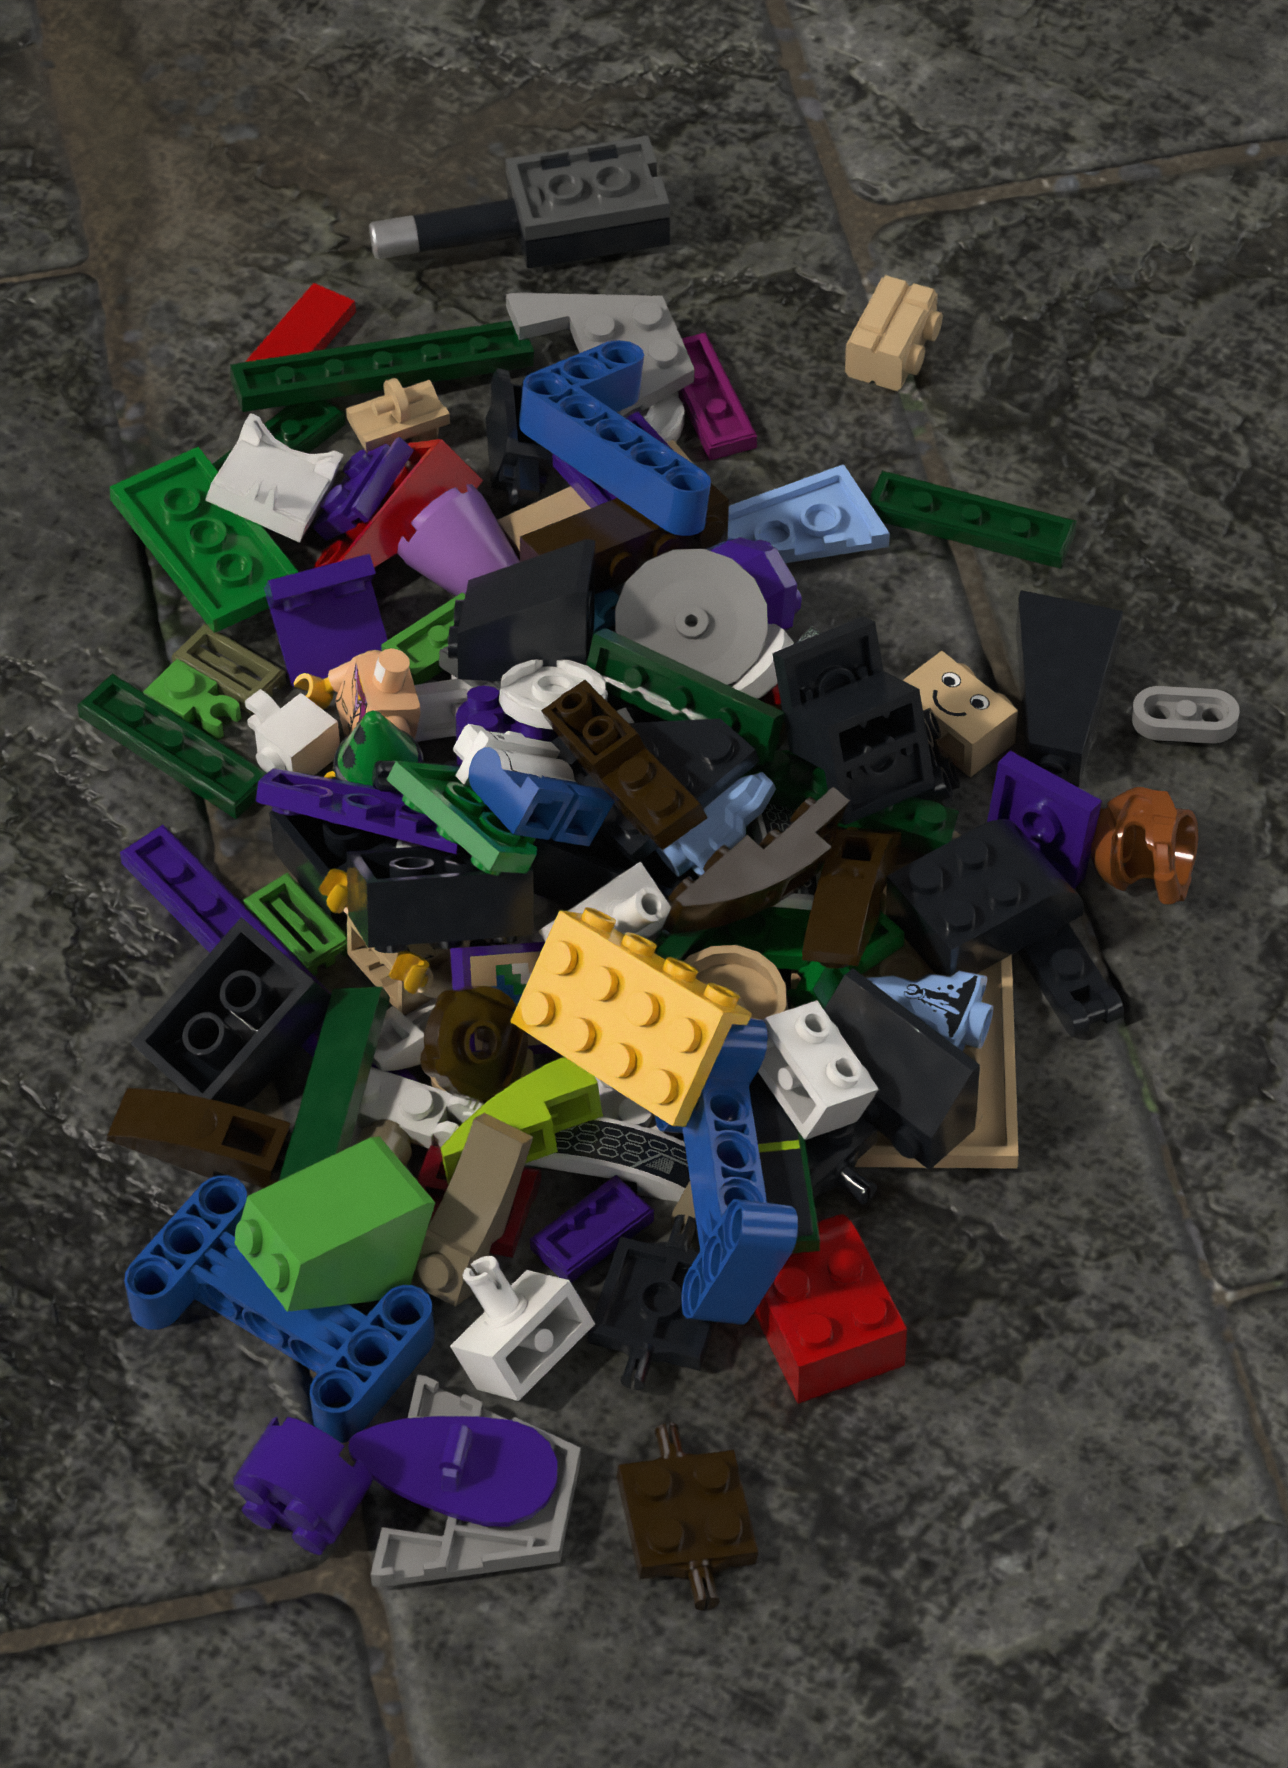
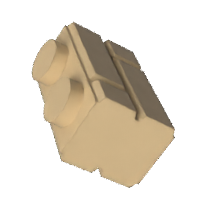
M887 275L881 278L846 344L845 373H847L848 377L868 383L872 380L878 386L898 391L902 388L909 374L917 375L919 373L925 356L924 344L926 340L933 342L936 340L942 325L943 314L937 312L938 294L934 289L914 283L912 286H909L907 281Z

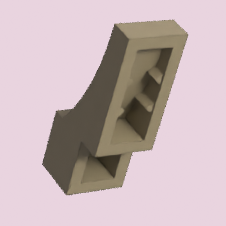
M486 1113L473 1119L453 1177L428 1226L411 1281L412 1285L422 1288L425 1292L455 1307L474 1295L470 1286L463 1279V1272L466 1268H470L474 1275L477 1276L478 1274L471 1263L481 1257L488 1256L492 1243L503 1236L533 1136Z

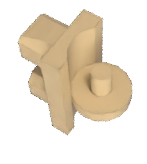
M393 378L384 382V396L346 408L347 420L367 453L386 443L391 447L394 440L398 437H401L403 440L410 438L412 442L436 440L439 427L450 424V413L440 402L430 380L403 389L400 382Z

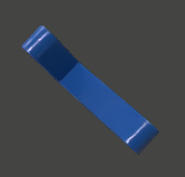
M623 340L609 341L525 377L519 420L520 430L525 435L664 530L681 536L695 535L704 530L711 486L710 476L617 413L633 406L640 397L644 352L638 345Z

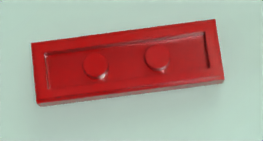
M313 283L245 362L324 350L356 313L355 300Z

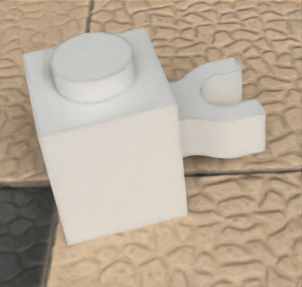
M261 689L245 700L246 708L254 713L247 721L248 726L255 731L256 759L263 771L268 773L272 768L315 775L333 761L336 749L340 745L338 721L305 695L300 693L281 709Z

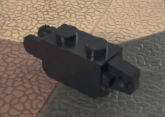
M497 369L491 383V405L485 418L491 488L508 491L511 510L518 511L533 504L537 497H540L542 490H545L547 478L553 466V453L520 430L519 420L523 382L522 385L513 384L510 381L508 370Z

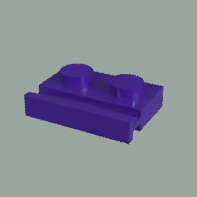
M398 437L394 440L391 447L386 443L368 453L365 450H360L353 455L343 468L346 476L340 485L329 491L321 501L320 507L323 511L312 528L328 541L355 528L360 520L364 523L369 521L414 450L401 437Z

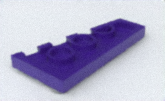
M272 768L258 781L256 802L272 806V810L279 814H303L334 824L346 825L457 854L462 848L461 845L443 838L436 831L438 825L426 814L419 813L408 807L402 801L404 795L400 791L381 792L371 785Z

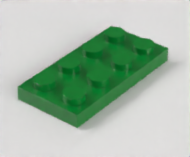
M196 447L109 486L110 500L213 633H217L268 609L269 605L264 591L268 580L298 573V571L261 525L206 501L211 483L218 471L201 449Z

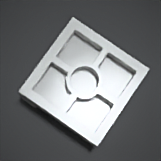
M250 413L244 422L236 445L212 481L206 501L300 543L320 509L321 501L332 488L344 454L335 450L319 454H308L292 450L273 437L259 416Z

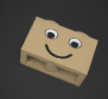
M943 651L903 679V681L919 688L923 710L931 708L934 712L941 730V738L936 739L941 754L945 758H951L954 765L970 778L1015 744L1018 710L1014 708L1012 702L1005 695L995 693L976 678L968 666L963 663H957Z

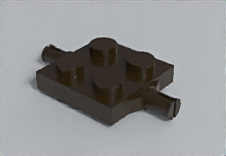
M665 1423L654 1430L661 1457L649 1461L618 1464L616 1478L639 1580L663 1576L689 1579L695 1608L702 1611L707 1602V1608L710 1610L720 1603L713 1575L726 1568L756 1564L759 1551L734 1450L696 1455L685 1454L679 1434V1426L675 1423H669L667 1432Z

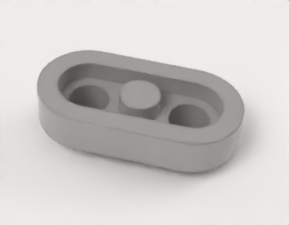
M1152 686L1142 690L1135 697L1132 724L1139 734L1152 740L1221 743L1230 739L1235 734L1238 727L1240 708L1235 698L1222 690Z

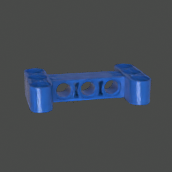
M750 1018L748 1025L732 1024L686 1127L671 1126L655 1115L656 1125L660 1131L684 1135L700 1252L689 1268L682 1287V1310L687 1319L745 1325L790 1257L797 1239L798 1217L793 1206L767 1203L749 1091V1085L761 1067L767 1050L766 1023L761 1019Z
M218 1175L207 1179L126 1270L124 1282L133 1320L143 1328L159 1330L175 1322L194 1299L317 1373L310 1385L313 1424L316 1428L329 1434L340 1443L350 1441L356 1433L366 1428L431 1350L435 1341L432 1301L429 1295L422 1288L414 1285H401L392 1288L367 1316L348 1304L287 1312L234 1244L236 1226L241 1221L248 1196L244 1184L237 1178L228 1175ZM221 1211H231L226 1214H216ZM188 1250H196V1252L191 1254H181ZM153 1290L161 1291L154 1295H146L147 1292ZM405 1320L417 1321L416 1323L410 1325L399 1324L400 1322ZM370 1361L383 1362L376 1366L364 1365L365 1363ZM337 1402H343L347 1404L346 1406L341 1408L328 1407L329 1405Z

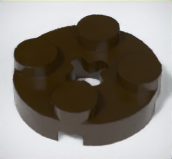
M465 986L456 990L443 991L436 999L435 1006L430 1013L425 1028L424 1049L420 1057L421 1067L425 1074L434 1077L439 1086L449 1094L463 1099H488L494 1097L495 1095L492 1094L497 1093L502 1087H508L514 1083L524 1067L528 1050L527 1032L510 1022L514 1014L512 1010H515L517 1007L514 1001L503 991L489 986ZM477 1028V1039L483 1042L481 1051L471 1052L470 1036Z

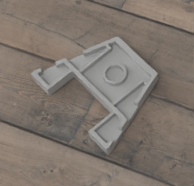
M553 293L506 294V308L519 340L569 329L579 353L613 340L632 342L643 350L644 362L640 397L633 406L617 412L621 416L637 407L643 411L694 382L695 369L663 296Z
M417 1375L408 1418L480 1416L505 1419L484 1409L483 1402L466 1394H463L460 1398L439 1388L438 1381L428 1376ZM514 1417V1421L532 1427L550 1443L558 1461L557 1487L548 1505L531 1519L509 1527L482 1526L448 1516L443 1536L382 1527L371 1571L372 1586L388 1587L560 1563L581 1463V1448Z

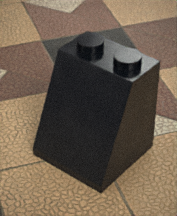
M585 539L468 580L465 599L455 601L454 626H450L448 636V658L458 659V679L501 681L502 676L515 665L535 659L543 660V667H556L557 660L562 659L587 665L595 624V540Z

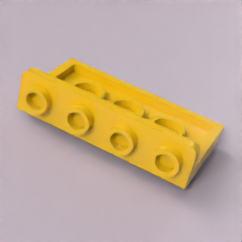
M586 907L583 913L559 910L510 1022L671 1126L686 1127L732 1024L748 1025L752 1013L737 1004L740 997L735 992L718 984L708 983L706 985L697 980L698 970L691 965L671 957H667L665 960L655 954L657 945L652 941L631 932H626L624 935L614 928L616 920L608 914Z

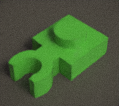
M176 659L143 691L144 694L187 722L192 723L195 719L201 722L203 731L214 739L220 740L224 736L222 722L216 719L217 717L227 716L235 722L241 719L240 705L234 698L219 695L218 683L179 659Z

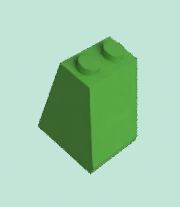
M370 1137L247 1196L241 1221L236 1226L234 1244L287 1312L378 1301L392 1288L401 1285H411L435 1202L382 1138Z

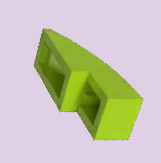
M562 1057L520 1078L492 1097L464 1121L440 1148L448 1185L461 1157L473 1119L483 1113L533 1136L525 1163L558 1152L555 1133L603 1117L598 1082L595 1076L566 1057Z

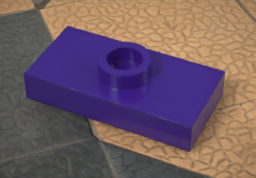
M615 1175L531 1237L530 1250L559 1278L570 1280L572 1283L614 1252L620 1237L631 1239L654 1222V1210Z

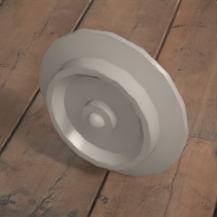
M706 549L672 550L646 561L625 582L615 607V630L619 635L729 686L736 683L759 659L768 636L767 603L755 578L732 558Z

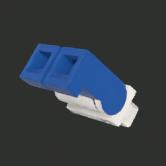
M468 724L464 727L453 747V751L463 761L455 776L464 785L472 787L473 791L513 835L549 840L551 837L554 841L590 846L615 802L602 788L579 785L574 780L573 770L569 764L563 760L556 759L560 751L552 742L526 738L522 733L507 731L505 734L486 731L483 726Z

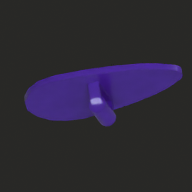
M480 1416L404 1418L378 1424L360 1431L349 1441L348 1449L351 1459L356 1462L359 1458L370 1471L373 1480L387 1490L449 1517L482 1526L509 1527L531 1519L548 1505L557 1487L558 1461L550 1443L534 1428L514 1420Z

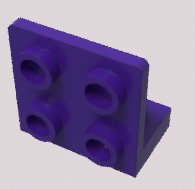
M370 554L268 580L264 591L289 680L293 688H296L294 687V681L300 674L308 673L325 679L329 677L328 673L330 670L352 660L353 657L371 650L382 651L381 644L388 639L371 583L376 573Z

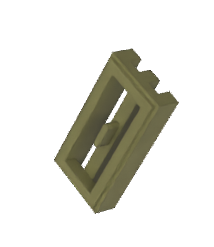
M204 624L171 656L172 663L179 659L218 683L219 695L234 698L239 703L240 708L251 715H254V713L246 708L245 700L260 689L272 698V689L274 687L281 689L286 684L284 670L222 633H213L207 624ZM205 644L223 656L219 658L202 648L201 645ZM236 664L260 677L262 680L259 682L237 669Z

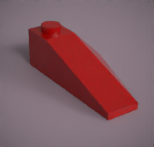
M442 439L407 443L414 451L371 519L365 523L360 520L355 528L345 532L346 535L342 540L335 541L329 545L313 568L366 554L371 555L373 566L376 567L398 553V544L402 536L410 542L417 531L411 525L412 521L433 500L455 487L462 494L468 492L466 484H472L477 489L483 480Z

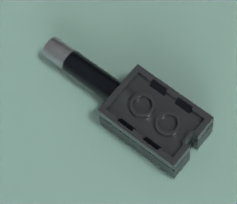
M642 136L505 159L507 199L374 221L369 225L372 250L376 259L518 237L526 268L529 269L670 245V203L662 177L657 176V161L649 136Z

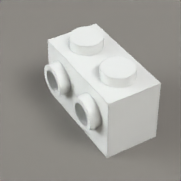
M814 1001L765 1017L763 1021L766 1023L768 1033L767 1050L758 1072L804 1140L857 1122L879 1089L819 1002Z

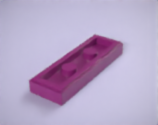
M706 333L681 338L695 370L694 382L677 391L678 397L683 402L686 414L709 461L757 448V435Z

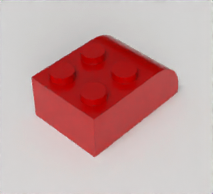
M838 1214L817 1222L820 1251L791 1254L754 1311V1315L797 1403L905 1366L907 1328L858 1231L844 1214Z

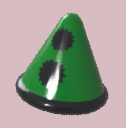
M369 711L363 716L352 733L336 749L333 758V770L337 780L373 786L372 775L375 762L381 760L424 763L421 748L411 735L399 729L380 712Z

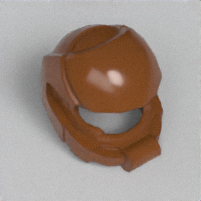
M1145 787L1129 789L1106 803L1107 807L1100 809L1094 839L1091 844V860L1103 880L1114 888L1125 891L1129 884L1135 883L1138 879L1150 878L1155 880L1154 883L1161 903L1169 905L1178 901H1184L1191 883V873L1198 849V824L1193 811L1175 808L1167 791L1152 790Z

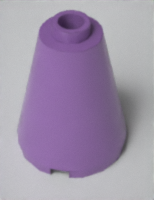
M466 484L468 491L462 494L455 487L433 500L412 521L411 525L417 531L410 542L402 536L398 544V555L408 566L455 597L462 592L466 594L468 580L520 562L482 493L472 484Z

